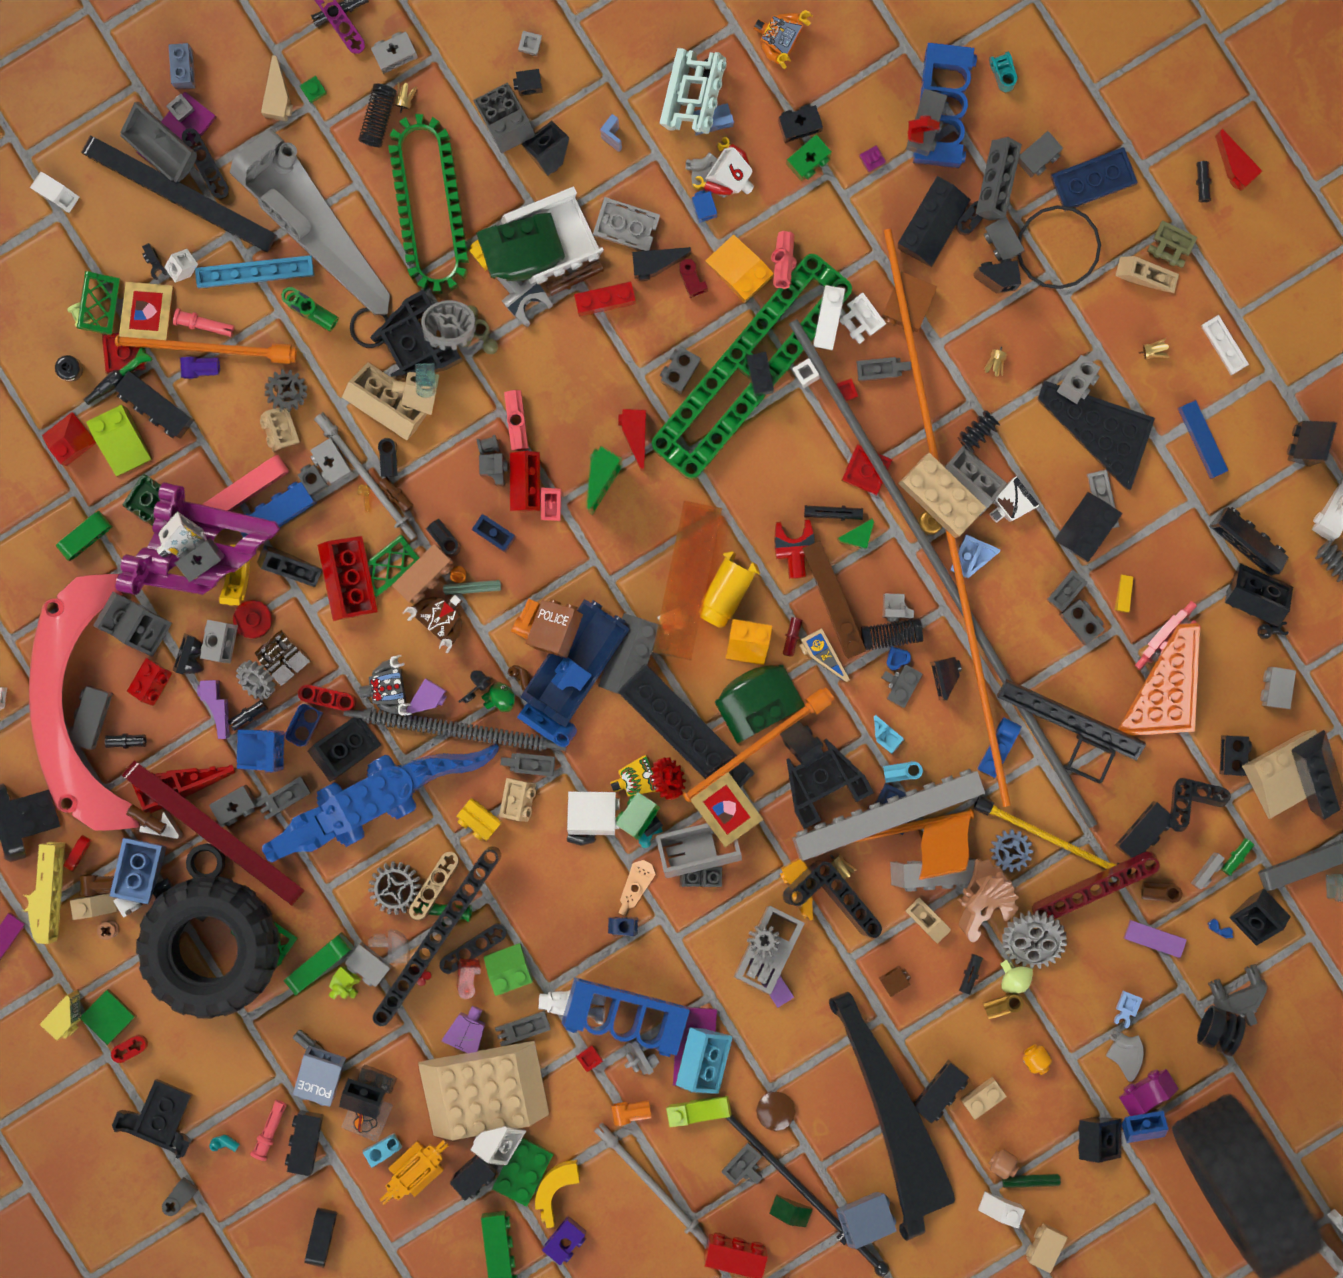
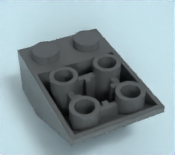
M508 82L473 100L501 154L536 136L529 119Z

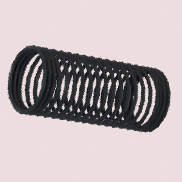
M374 83L358 140L366 145L380 148L383 145V136L386 133V126L389 123L388 120L390 119L389 116H391L390 113L393 109L392 106H394L393 103L397 90L388 85Z
M914 618L911 621L908 619V621L905 620L904 622L898 621L897 623L891 622L890 624L887 623V625L884 623L883 625L880 624V626L877 624L873 625V627L872 625L870 627H861L862 640L866 651L873 650L874 647L877 649V644L879 649L881 646L884 648V643L886 648L888 646L891 647V643L894 647V640L896 646H898V642L901 646V639L903 645H905V642L908 645V639L910 644L912 641L915 643V639L916 643L923 642L920 618Z

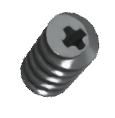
M1330 539L1317 550L1315 559L1317 560L1322 557L1323 560L1320 564L1328 563L1325 570L1333 569L1334 571L1331 576L1339 575L1336 581L1340 582L1343 580V557H1341L1343 551H1336L1338 546L1336 544L1331 545L1333 540Z

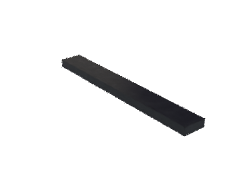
M1008 679L1005 680L997 693V698L1136 761L1146 746V742Z

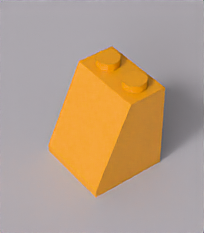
M733 619L725 659L764 665L772 626Z

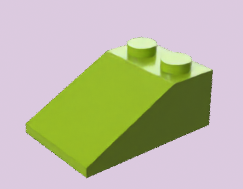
M123 405L117 406L86 421L97 445L116 476L122 475L152 460L127 407Z

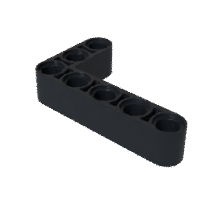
M815 861L783 892L784 902L794 906H801L818 889L823 887L860 934L877 938L882 932L880 922L830 862ZM824 865L825 871L821 875L820 868ZM810 878L811 885L807 888L806 881ZM834 880H836L837 886L835 889L832 888V882ZM794 892L797 893V898L795 901L792 900V894ZM846 895H848L849 900H848V902L845 904V903H844V897H845ZM860 909L861 914L860 917L857 918L856 912ZM872 924L873 928L872 931L869 933L868 926Z

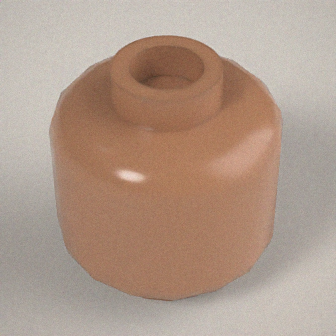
M1004 1149L1000 1152L996 1151L989 1162L991 1165L990 1170L1002 1179H1007L1009 1176L1014 1177L1019 1169L1016 1166L1018 1159Z

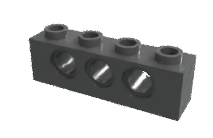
M1010 137L992 140L976 209L977 215L989 221L1006 218L1022 144Z

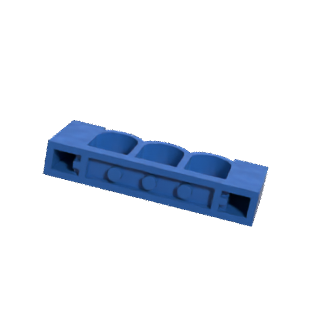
M936 43L927 44L920 100L924 89L957 99L961 104L962 111L953 116L941 115L940 121H943V124L954 126L958 131L959 137L951 143L937 142L934 152L930 151L928 156L914 152L913 163L959 168L961 163H965L966 151H963L964 145L960 144L965 134V128L960 120L964 117L968 107V100L964 92L971 81L970 71L972 66H976L977 55L974 54L975 48ZM933 68L957 71L963 75L965 84L956 89L931 86Z
M574 977L561 1023L566 1027L565 1030L577 1033V1030L583 1032L585 1027L588 1032L594 1035H601L609 1031L619 1041L627 1042L636 1038L642 1046L656 1048L659 1054L670 1057L671 1054L677 1055L690 1010L684 1005ZM594 993L613 998L605 1023L598 1027H592L587 1023V1016ZM620 1000L639 1005L632 1028L623 1034L615 1032L613 1028ZM646 1007L664 1011L659 1033L651 1040H644L640 1037V1028Z

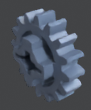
M1010 829L1009 834H1007L1003 830V836L996 835L997 842L991 841L995 845L994 848L989 850L994 852L991 859H997L995 865L999 866L1002 864L1001 869L1004 871L1007 867L1009 872H1013L1014 868L1017 871H1021L1020 865L1027 867L1025 861H1031L1032 859L1028 856L1029 853H1033V850L1028 849L1032 843L1026 842L1028 837L1026 835L1021 837L1020 831L1014 834V830ZM1012 838L1010 842L1002 843L1005 839ZM1020 841L1023 844L1024 852L1020 850ZM1004 847H1013L1019 854L1011 853L1009 856V852ZM999 849L1002 850L1004 855L1002 859L999 856ZM1020 858L1018 862L1010 864L1014 859Z

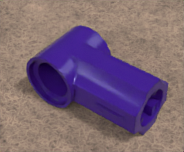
M180 358L181 378L193 379L199 378V376L220 375L219 358Z

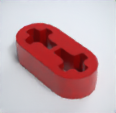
M82 835L66 859L64 867L73 872L82 860L92 840Z
M135 1035L120 1043L111 1051L112 1060L116 1063H122L140 1054L147 1048V1039L143 1035ZM135 1039H136L138 1042H139V1041L142 1042V1045L140 1046V1048H139V1047H136V1048H134V1049L131 1048V1046L136 1043ZM118 1049L120 1051L127 1049L128 1051L123 1055V1058L116 1055Z

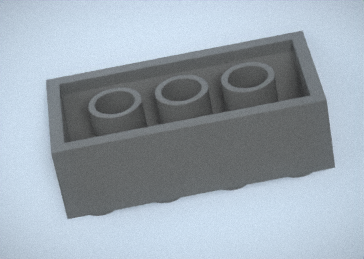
M624 613L622 617L625 620L624 625L630 629L605 666L598 687L618 693L617 691L644 664L647 665L661 625Z

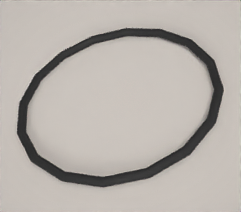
M1056 205L1041 209L1027 219L1019 233L1018 239L1021 242L1022 235L1029 223L1043 212L1055 209L1073 211L1084 217L1095 232L1097 240L1096 258L1089 271L1072 283L1064 285L1045 284L1031 275L1023 264L1021 254L1018 255L1021 268L1031 280L1043 287L1063 289L1079 284L1092 273L1099 261L1101 241L1097 227L1086 214L1074 207Z

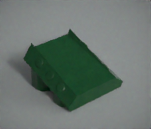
M142 474L123 502V507L153 526L155 521L154 508L156 503L160 501L159 489L161 484L146 474Z

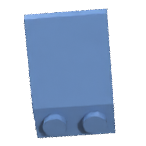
M123 838L110 896L149 904L163 864L166 846Z

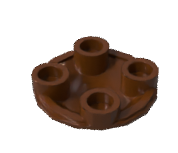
M770 1091L758 1102L756 1109L757 1118L761 1125L769 1130H783L794 1120V1103L786 1094Z

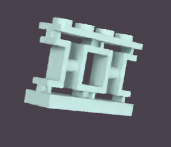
M677 48L660 125L667 130L675 131V129L680 130L682 121L693 122L692 129L696 132L701 131L704 134H709L710 128L713 125L714 110L718 103V93L722 87L723 72L727 66L726 58L722 54L710 52L708 62L696 61L698 55L694 51ZM690 67L696 68L694 76L688 75ZM704 69L711 70L709 78L702 77ZM691 83L702 84L699 100L687 99ZM681 105L687 106L685 114L679 113ZM695 107H702L700 116L693 115Z

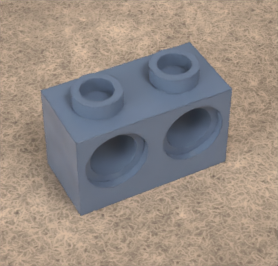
M188 43L169 44L171 84L175 89L195 88L193 49Z

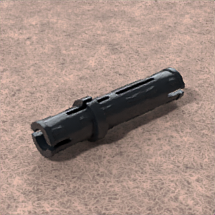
M343 0L339 2V5L345 13L348 11L351 13L354 11L353 9L369 3V1ZM333 5L328 8L327 13L331 17H336L339 10ZM322 11L311 15L316 27L329 21Z
M805 505L804 517L841 519V521H845V519L863 520V508H846L845 505H842V507Z

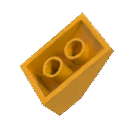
M734 234L705 260L744 304L774 276V273Z

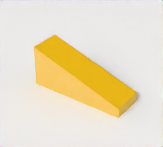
M1120 576L1114 611L1130 612L1132 576Z

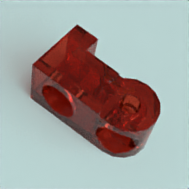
M459 959L456 986L459 996L463 999H469L475 994L474 976L480 975L481 971L479 959Z

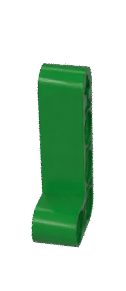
M341 932L283 980L284 983L296 996L353 949L354 946Z

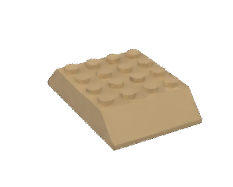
M535 1041L418 1062L434 1136L448 1140H457L478 1136L482 1132L504 1126L523 1128L531 1126L549 1115Z

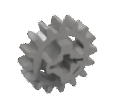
M251 660L245 661L236 670L238 673L236 677L240 679L238 683L241 684L243 690L248 691L249 696L252 694L255 699L258 697L260 700L267 699L275 691L274 686L276 684L271 681L273 677L270 676L268 670L265 671L263 669V665L259 666L257 661L253 663Z

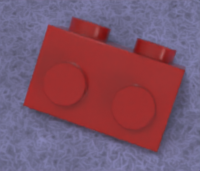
M145 658L127 692L141 702L154 706L168 683L172 672L161 667L151 659Z

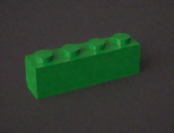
M506 1211L482 1213L481 1224L488 1278H517V1275L513 1274V1267H516L515 1255H511L510 1248H513V1238L508 1233V1228H511L510 1216H506Z

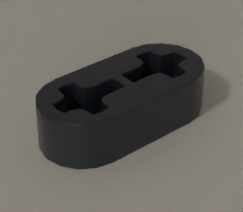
M978 201L971 204L956 225L959 234L969 235L983 219L979 215H976L975 218L972 216L975 212L973 207L977 208ZM970 219L971 223L968 226L970 230L967 228L963 230L961 222L966 223Z

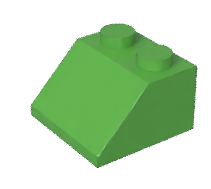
M521 943L484 956L488 977L495 996L533 982L534 979Z

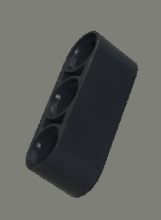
M317 1208L305 1256V1264L324 1268L337 1217L336 1211Z

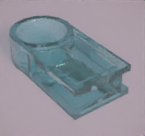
M415 364L417 395L424 398L433 396L436 392L434 364ZM422 386H430L431 388H429V389H422V388H420V387H422Z

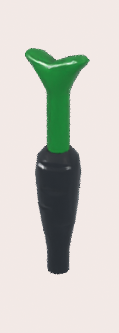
M140 347L136 357L122 369L110 372L84 398L85 403L89 405L99 397L111 392L128 371L131 372L143 362L152 361V357L146 354L145 347Z

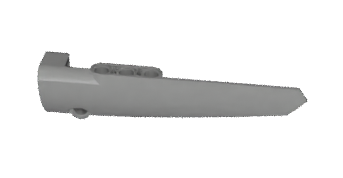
M272 129L267 130L234 157L230 174L258 199V203L263 211L374 315H387L389 292L364 259L296 157L297 148L292 143H285Z

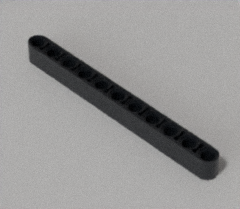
M91 135L81 151L88 158L267 253L277 237L270 230L180 182L170 181L163 173Z
M495 846L488 847L470 870L374 1012L373 1021L377 1026L387 1025L405 1001L500 861L501 851ZM488 852H492L495 854V861H491L487 858ZM477 868H481L484 870V877H480L476 874ZM466 884H470L473 886V893H469L466 891ZM455 900H459L462 902V909H458L455 907ZM445 916L452 919L451 925L444 922L443 918ZM434 932L441 935L440 941L433 938ZM422 949H428L430 956H425L422 953ZM411 965H418L420 971L414 972L411 968ZM401 980L407 981L409 987L404 988L401 985ZM390 996H395L398 999V1003H392ZM379 1012L386 1013L387 1019H382Z

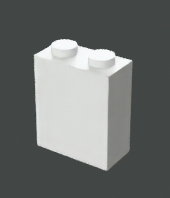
M568 792V834L615 835V829H619L615 825L617 823L615 815L616 810H619L620 798H616V792Z

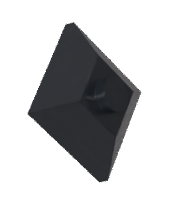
M552 120L537 131L535 137L521 144L547 176L557 171L563 165L569 141L568 135Z
M956 657L930 662L939 700H947L960 677L959 672L962 671L960 661L956 660Z

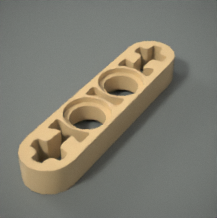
M446 852L442 855L411 904L409 914L414 920L421 921L426 918L457 869L459 859L455 853ZM451 857H454L453 861L455 863L453 865L449 864L447 870H449L450 872L447 874V872L444 869H441L440 866L442 865L445 868V866L447 865L445 859H450ZM437 873L445 875L442 883L434 881V876ZM428 889L434 891V897L431 900L424 898V892ZM420 899L424 903L429 904L428 907L423 905L421 909L423 911L422 915L418 914L417 916H415L414 909L420 908L422 904L421 902H418Z

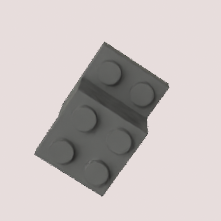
M112 592L93 626L111 634L123 644L153 657L172 623L154 614L143 605Z

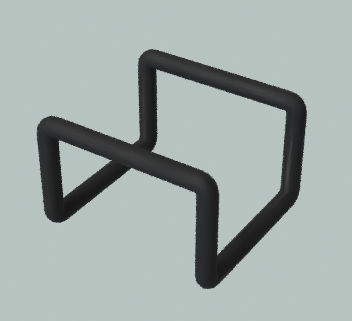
M1077 735L1076 738L1079 740L1068 765H1063L1064 768L1096 783H1102L1116 751L1086 739L1082 735ZM1082 741L1111 753L1100 779L1071 767Z

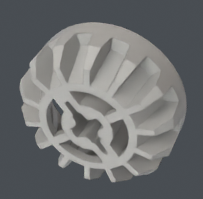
M448 300L435 303L422 316L421 323L424 338L433 347L439 345L441 350H445L446 346H451L452 350H456L457 344L463 347L467 345V341L472 340L474 337V332L476 331L474 314L467 305L461 302ZM437 330L441 332V338L436 336Z

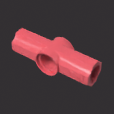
M778 232L776 250L771 256V260L775 263L773 285L776 288L786 289L791 284L792 270L797 263L795 257H793L794 234L792 232Z
M521 390L504 392L511 451L528 449ZM514 416L521 417L522 420L519 425L511 424V419Z

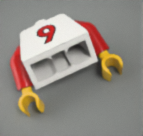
M723 137L722 142L726 145L718 142L717 148L722 153L705 178L707 182H704L701 176H697L695 180L701 181V184H693V188L696 190L704 188L705 191L718 195H731L739 193L741 190L749 194L753 190L754 185L748 180L752 174V168L749 166L747 154L736 145H730L729 139Z

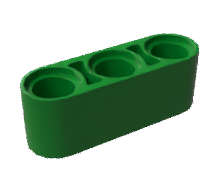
M97 511L60 540L56 547L69 562L112 528V525L100 511Z

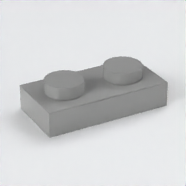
M1214 852L1191 884L1198 889L1206 888L1212 880L1210 877L1213 873L1218 872L1222 868L1225 858Z

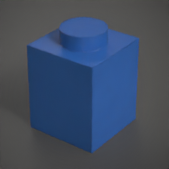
M703 190L695 193V196L692 197V204L698 223L717 218L718 213L711 192Z

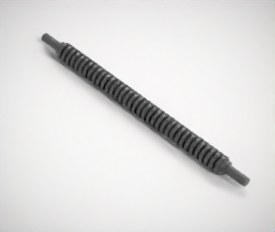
M372 708L364 709V711L354 709L344 711V716L361 718L367 724L371 722L375 725L377 721V725H380L382 722V726H385L387 723V727H390L392 723L393 728L397 724L399 729L402 725V729H405L407 726V730H410L412 727V731H415L417 727L418 732L422 728L424 733L427 729V733H431L432 730V734H436L437 731V735H441L442 732L443 736H446L448 732L447 736L449 737L453 733V737H456L458 734V738H461L463 735V739H466L468 735V740H471L473 736L474 741L478 737V741H481L483 738V742H486L488 739V743H491L493 739V744H496L498 740L500 745L503 741V745H506L508 742V746L514 743L513 747H516L518 743L519 748L524 744L523 748L525 749L529 745V749H532V746H534V750H537V747H539V751H542V749L546 750V748L566 751V747L558 746L544 738L543 735L539 739V735H536L534 738V734H531L529 737V733H526L524 737V732H521L520 736H518L519 732L517 731L513 735L514 731H510V734H508L509 730H505V733H503L504 729H500L499 733V728H495V732H493L494 728L490 727V731H488V727H485V730H483V726H480V729H478V725H475V728H473V724H470L468 728L467 723L463 727L461 722L459 726L458 722H455L453 725V721H450L448 725V720H445L443 724L442 719L438 723V719H434L433 722V718H429L428 721V717H424L423 721V716H419L418 720L417 715L413 719V715H409L408 718V715L403 717V715L391 714L385 711L382 714V710H379L377 713V709H374L372 712Z

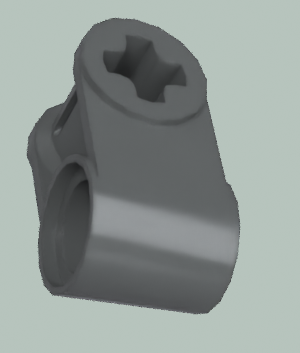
M183 1177L163 1202V1213L167 1216L177 1214L199 1189ZM174 1202L175 1206L171 1209L169 1206Z

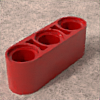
M303 685L298 690L299 699L303 702L342 711L351 710L356 705V698L350 693L315 685ZM306 688H310L313 692L310 699L304 696ZM326 692H329L332 696V700L329 703L323 701V695ZM345 696L351 700V704L347 708L342 705V699Z

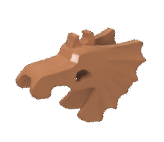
M989 859L985 861L975 860L972 879L968 888H964L962 891L964 897H959L958 899L965 906L959 926L971 942L979 939L981 932L978 931V928L983 921L990 918L994 909L1000 908L1004 921L1012 918L1018 910L1015 900L1019 897L1014 894L1015 889L1012 882L1004 876L999 866H992ZM985 908V913L981 914V910Z

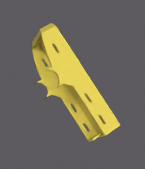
M62 842L39 844L36 890L32 891L31 895H24L27 897L29 905L23 911H28L30 928L36 943H53L57 941L59 935L65 843Z

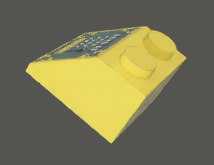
M76 990L66 995L40 1023L56 1040L62 1037L66 1039L78 1029L77 1024L81 1020L80 992Z

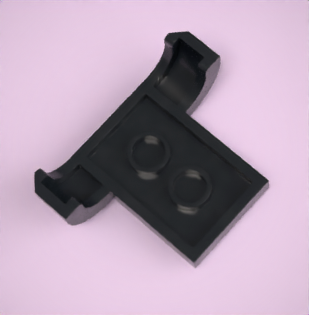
M3 783L0 784V842L3 848L4 859L14 862L26 858L22 838L60 827L49 789L10 801L5 785Z
M155 1079L141 1113L119 1110L112 1123V1128L116 1133L126 1132L173 1152L177 1159L184 1157L191 1139L177 1129L192 1094Z

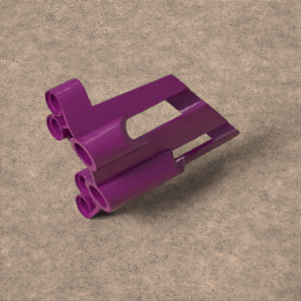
M164 482L159 489L160 501L156 503L154 508L155 521L152 528L154 535L148 546L142 548L136 556L124 555L121 561L122 573L116 580V590L137 595L144 585L203 595L217 586V582L223 576L237 571L258 553L255 552L256 549L266 540L273 538L280 528L277 522L187 502L185 501L184 487ZM177 512L202 528L206 539L211 537L214 540L216 535L225 528L248 533L235 547L215 543L225 557L191 582L186 577L168 573L173 567L177 566L175 563L179 560V557L170 553L166 558H162L157 552V549L162 545L159 532ZM200 555L197 556L195 559L199 561L202 559V557Z

